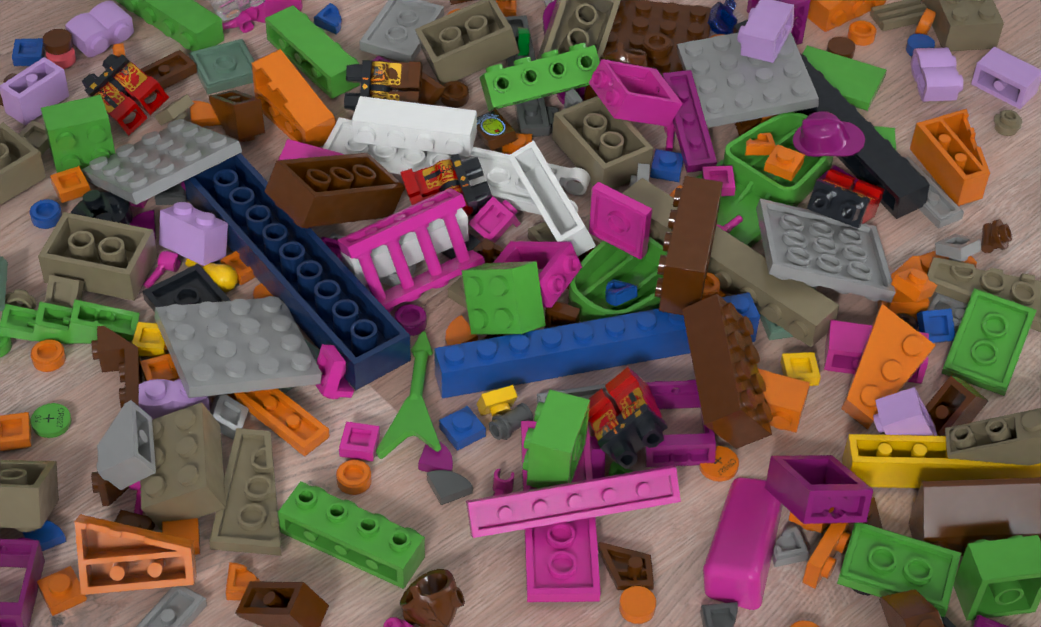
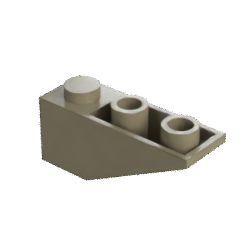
M1041 408L945 428L947 456L949 459L1025 466L1041 463Z

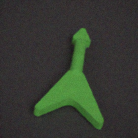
M421 332L411 349L415 359L410 394L376 449L379 459H383L410 436L418 437L436 452L441 450L440 442L423 400L428 356L433 354L426 332Z

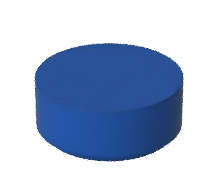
M913 34L907 40L906 51L910 56H913L914 49L935 48V41L925 34Z
M40 200L30 208V217L33 225L41 229L55 227L62 216L61 206L54 200Z

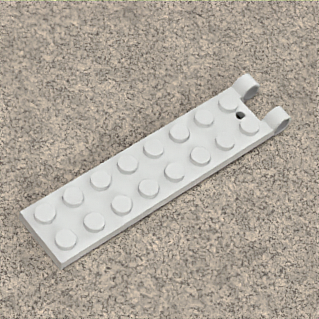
M340 117L323 146V149L342 153L343 155L369 153L402 184L404 182L400 172L411 168L415 172L431 167L439 161L451 159L450 157L454 156L452 154L353 142L352 120ZM473 147L470 157L460 156L461 161L478 157L484 176L470 180L471 186L487 181L492 196L500 203L506 200L517 210L541 215L507 157L509 154ZM548 163L561 186H564L567 192L573 195H583L586 192L591 179L587 171L582 168H568ZM570 200L576 212L578 213L577 204L574 201Z

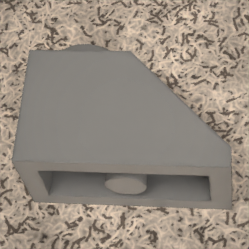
M130 400L124 404L97 445L98 462L96 466L99 475L120 490L156 473L152 417Z

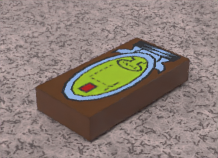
M497 110L477 117V135L490 150L493 151L518 139L515 130Z

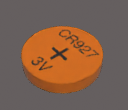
M716 446L715 463H700L699 468L701 473L710 480L718 482L727 481L738 472L739 459L731 449Z

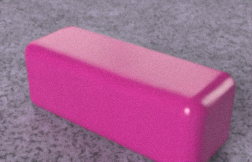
M743 477L733 480L703 567L704 591L709 598L724 603L737 602L738 607L749 610H756L762 604L783 504L765 488L766 480Z

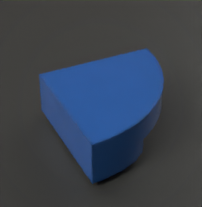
M329 3L314 16V24L337 35L342 27V19L338 8Z
M613 279L606 285L605 298L613 306H618L638 297L637 286L634 284Z
M48 520L45 521L41 529L22 532L24 538L39 540L42 551L67 542L63 531L56 524Z

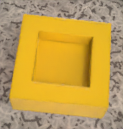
M138 322L132 344L138 347L139 355L151 357L165 355L167 353V346L157 323Z
M814 352L782 354L780 363L784 376L809 382L810 386H819L821 376Z
M510 385L481 394L477 402L480 415L483 416L491 413L493 417L496 414L503 415L510 411V407L513 406L517 399L514 386Z

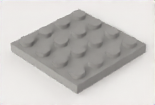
M791 32L774 63L742 56L741 43L737 40L738 33L677 44V53L683 70L692 71L707 128L814 108L819 105V97Z
M178 119L170 122L167 125L168 128L160 132L154 131L145 134L142 140L135 144H126L118 147L116 153L110 155L108 159L105 156L90 161L89 166L81 170L88 182L137 205L241 153L242 149L238 140L184 119Z
M760 198L756 211L768 273L781 280L792 279L804 282L811 287L822 286L831 288L842 294L852 293L861 295L872 301L892 302L896 291L894 286L891 285V274L876 226L864 223L861 224L860 228H855L811 210Z
M268 296L259 299H235L223 302L207 301L200 304H172L164 307H155L156 323L188 398L321 383L322 372L288 307L279 297Z

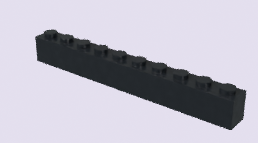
M748 20L733 25V33H738L742 25L745 26ZM800 53L819 97L818 107L794 112L809 116L815 112L827 111L834 114L840 121L856 125L864 133V147L860 152L852 156L838 158L859 180L885 189L880 203L896 219L922 208L927 202L930 186L926 178L920 175L910 165L909 161L902 157L892 147L891 143L875 130L872 123L868 122L857 111L856 107L850 104L841 95L840 91L833 87L824 78L823 74L808 62L805 55Z

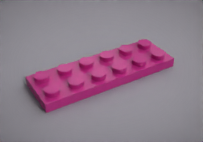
M521 421L523 491L537 489L527 485V471L523 470V462L528 450L524 448V441L528 429L535 428L537 422ZM589 421L586 445L572 482L593 479ZM595 517L524 529L527 602H600L601 591Z

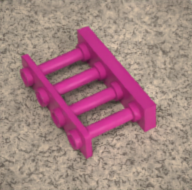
M451 188L337 240L341 252L351 259L359 260L371 294L388 312H391L394 306L404 301L411 302L420 298L421 293L431 288L437 289L446 286L450 279L462 275V270L485 263L482 255L473 250H467L455 216L457 210L465 207L466 203L463 195ZM439 218L444 220L456 254L455 258L441 265L427 229L430 222ZM409 232H415L428 267V271L413 278L399 243L401 236ZM381 245H387L400 280V284L386 291L383 290L370 255L372 249Z

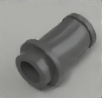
M521 403L503 415H494L492 421L489 422V430L497 440H507L511 437L512 432L521 427V421H533V414L526 404Z

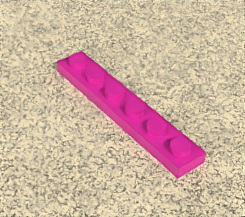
M672 465L467 500L466 506L471 537L477 538L681 502L677 469Z

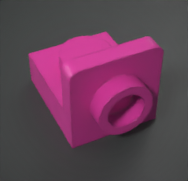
M492 196L468 224L484 239L487 238L495 243L512 224L518 227L521 222L515 216L518 211L508 201L504 200L500 203Z
M322 344L316 362L322 372L321 383L316 384V387L322 396L329 399H339L340 397L352 398L354 390L344 378L346 361L334 345Z

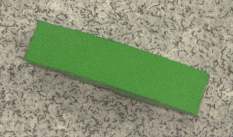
M76 299L74 300L73 308L39 302L38 310L5 304L0 320V336L39 342L52 339L64 344H91L92 340H97V326H105L127 341H132L140 313Z

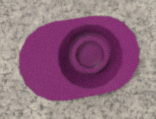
M819 111L812 113L802 121V126L794 133L793 144L799 153L806 156L844 157L860 152L865 144V136L856 125L840 121L830 112Z

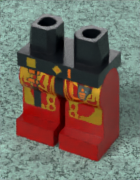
M110 54L103 61L102 66L105 68V71L99 77L93 73L82 80L86 88L84 91L88 96L101 95L108 117L128 136L147 119L141 108L151 116L170 98L158 81L142 72L123 54L120 57ZM152 92H156V99L146 104L144 100ZM131 112H135L134 120L125 124L123 120Z
M459 154L451 156V159L439 161L431 167L413 172L412 168L400 172L411 205L451 188L463 195L466 206L462 207L467 216L471 214L472 217L479 212L478 206L486 204L492 198L487 181L473 186L469 183L470 180L484 176L478 157L461 161Z
M830 169L824 180L818 179L816 181L807 209L852 227L860 228L861 224L875 217L885 189L858 180L852 190L856 178Z
M627 367L605 385L609 394L601 388L589 398L588 418L595 432L594 435L599 447L625 469H629L637 462V452L644 446L655 448L663 442L664 436L662 432L668 428L666 422L662 419L648 384Z

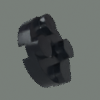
M99 190L86 192L83 195V200L71 211V214L127 225L131 223L133 218L129 201L111 192L100 193Z

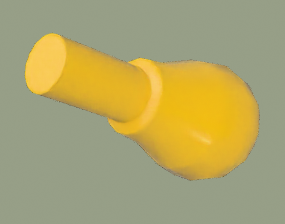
M188 258L185 262L189 268L198 264ZM209 263L205 266L200 265L224 293L235 288L238 282V275L232 266Z

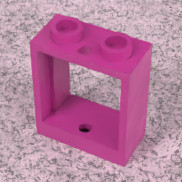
M601 59L589 81L590 86L615 119L669 127L683 104L658 70L654 68Z
M510 241L493 262L537 261V268L543 269L539 274L543 307L552 308L582 268L571 242Z

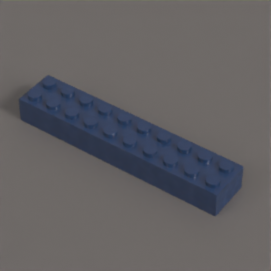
M241 153L184 181L187 200L194 208L212 213L216 218L228 223L227 245L233 252L237 251L242 262L247 267L250 266L253 269V275L267 290L286 304L295 322L319 349H321L322 344L334 345L346 361L344 378L355 390L411 361L410 334L311 228L299 227L283 209L275 205L274 201L264 192L268 182Z

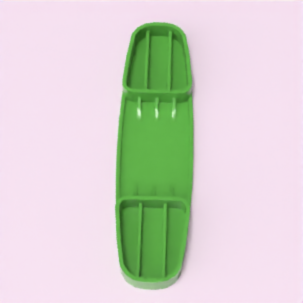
M783 113L757 125L729 142L725 147L724 159L716 165L733 166L735 196H721L717 224L724 226L737 215H740L743 221L733 228L729 234L750 248L762 239L756 211L760 198L797 207L813 191L817 179L832 166L834 156L811 157L805 155L803 165L793 180L789 181L764 171L765 162L770 155H745L747 140L757 139V135L760 133L769 132L773 136L775 145L778 144L797 151L793 144V136L797 129L802 126V121L807 118L805 114ZM700 174L696 178L702 179V174ZM649 237L647 254L640 260L602 241L581 262L582 268L569 284L568 305L580 308V322L658 309L661 298L655 297L657 279L663 278V275L657 274L660 255H667V252L663 251L661 244ZM613 279L634 284L637 286L638 297L618 306H613L606 301V285Z

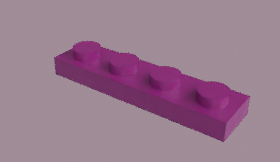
M692 71L663 73L662 77L683 103L673 119V124L686 172L702 171V167L716 166V156Z

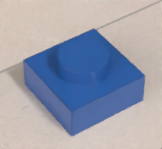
M43 38L15 39L12 53L13 65L31 66L42 59L45 54Z
M656 149L650 178L679 182L684 163L682 154Z
M952 309L921 311L917 313L919 332L929 333V340L932 343L954 341L955 329Z
M468 406L439 420V429L457 451L486 437L485 426Z

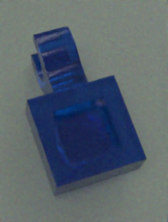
M726 0L724 4L720 1L712 6L707 23L714 33L733 34V25H736L738 21L733 15L737 5L734 0Z

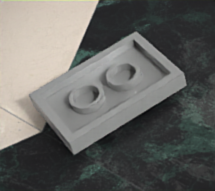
M388 0L359 41L360 50L400 62L409 63V61H414L422 49L415 29L443 17L444 6L422 0Z

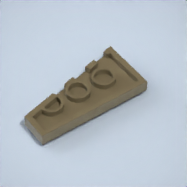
M937 257L933 258L927 276L930 281L938 285L934 292L968 304L975 288L1036 309L1037 311L1030 328L1041 332V281L1035 280V275L1022 273L1020 277L1003 274L1002 269L990 268V270L985 271L976 269L974 264Z
M236 428L224 477L226 509L217 511L215 514L209 539L210 549L282 556L271 432Z

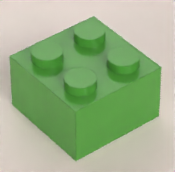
M101 95L41 108L49 148L57 173L77 166L83 169L89 166L90 161L95 158L105 156L108 159L110 155L115 154L109 117Z
M537 261L485 263L462 270L471 334H523L546 326Z
M549 390L545 402L539 401L534 416V422H537L534 429H528L524 441V448L528 450L524 458L523 470L527 471L528 486L543 488L572 483L586 445L590 407L589 399Z
M1015 535L1008 539L993 541L982 539L968 543L953 585L966 621L976 620L977 615L993 618L1036 612L1041 601V541L1038 535L1026 537Z

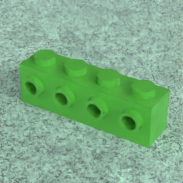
M294 5L265 18L267 40L278 50L281 49L287 58L331 99L360 86V83L346 81L347 65L359 64L357 59L346 53L339 43L334 42L328 37L322 28H318L305 13L300 12Z
M580 43L568 47L569 52L559 54L558 50H552L541 54L542 59L531 61L530 57H525L513 61L514 66L503 68V64L487 67V73L480 77V82L488 111L589 86V81L600 63L596 46L586 47L585 43Z
M300 481L278 511L280 533L402 589L406 587L425 558V537L416 530L409 527L404 528L389 521L381 514H373L359 508L350 500H342L330 495L318 486H310Z

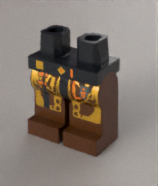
M362 60V64L347 65L346 81L361 83L360 93L345 92L344 108L355 111L360 96L420 104L421 95L419 92H421L422 63L409 61L408 63Z

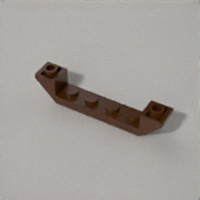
M97 326V340L91 341L93 360L99 359L102 373L119 371L120 382H125V388H119L121 408L130 400L139 406V384L143 382L138 347L109 328ZM92 472L91 474L93 493H100L102 506H110L129 489V486L122 490L118 489L108 480H104L98 472Z

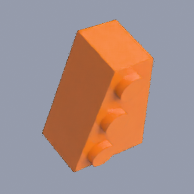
M810 0L807 18L824 32H827L854 18L862 16L871 11L872 7L884 5L886 0Z
M279 49L252 62L255 97L261 99L263 114L291 140L316 147L323 146L336 124V119L283 51Z
M967 109L916 123L910 146L913 154L958 206L982 199L990 175L982 149L977 146L975 141L976 133L974 127H970L968 122L969 114Z
M881 304L841 409L868 430L874 423L873 415L878 414L875 400L899 392L927 359L936 345L885 305Z
M82 514L74 521L81 595L194 585L197 577L194 540Z

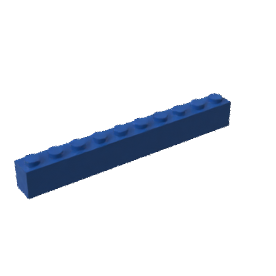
M750 293L722 297L727 303L731 302L737 312L743 317L747 316L754 329V334L751 335L752 342H755L760 314ZM658 308L534 330L523 334H512L434 348L435 377L443 399L503 388L510 385H520L690 354L683 315L661 312Z

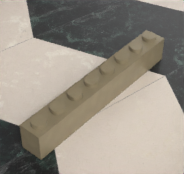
M641 178L622 194L652 208L649 237L663 246L666 232L672 233V230L668 229L671 209L677 210L678 207H673V197L644 178ZM716 226L707 272L714 274L719 279L721 289H724L731 295L750 293L760 314L765 316L770 322L781 326L794 338L801 340L810 347L828 333L830 320H836L839 304L804 282L792 279L781 280L770 275L766 258Z

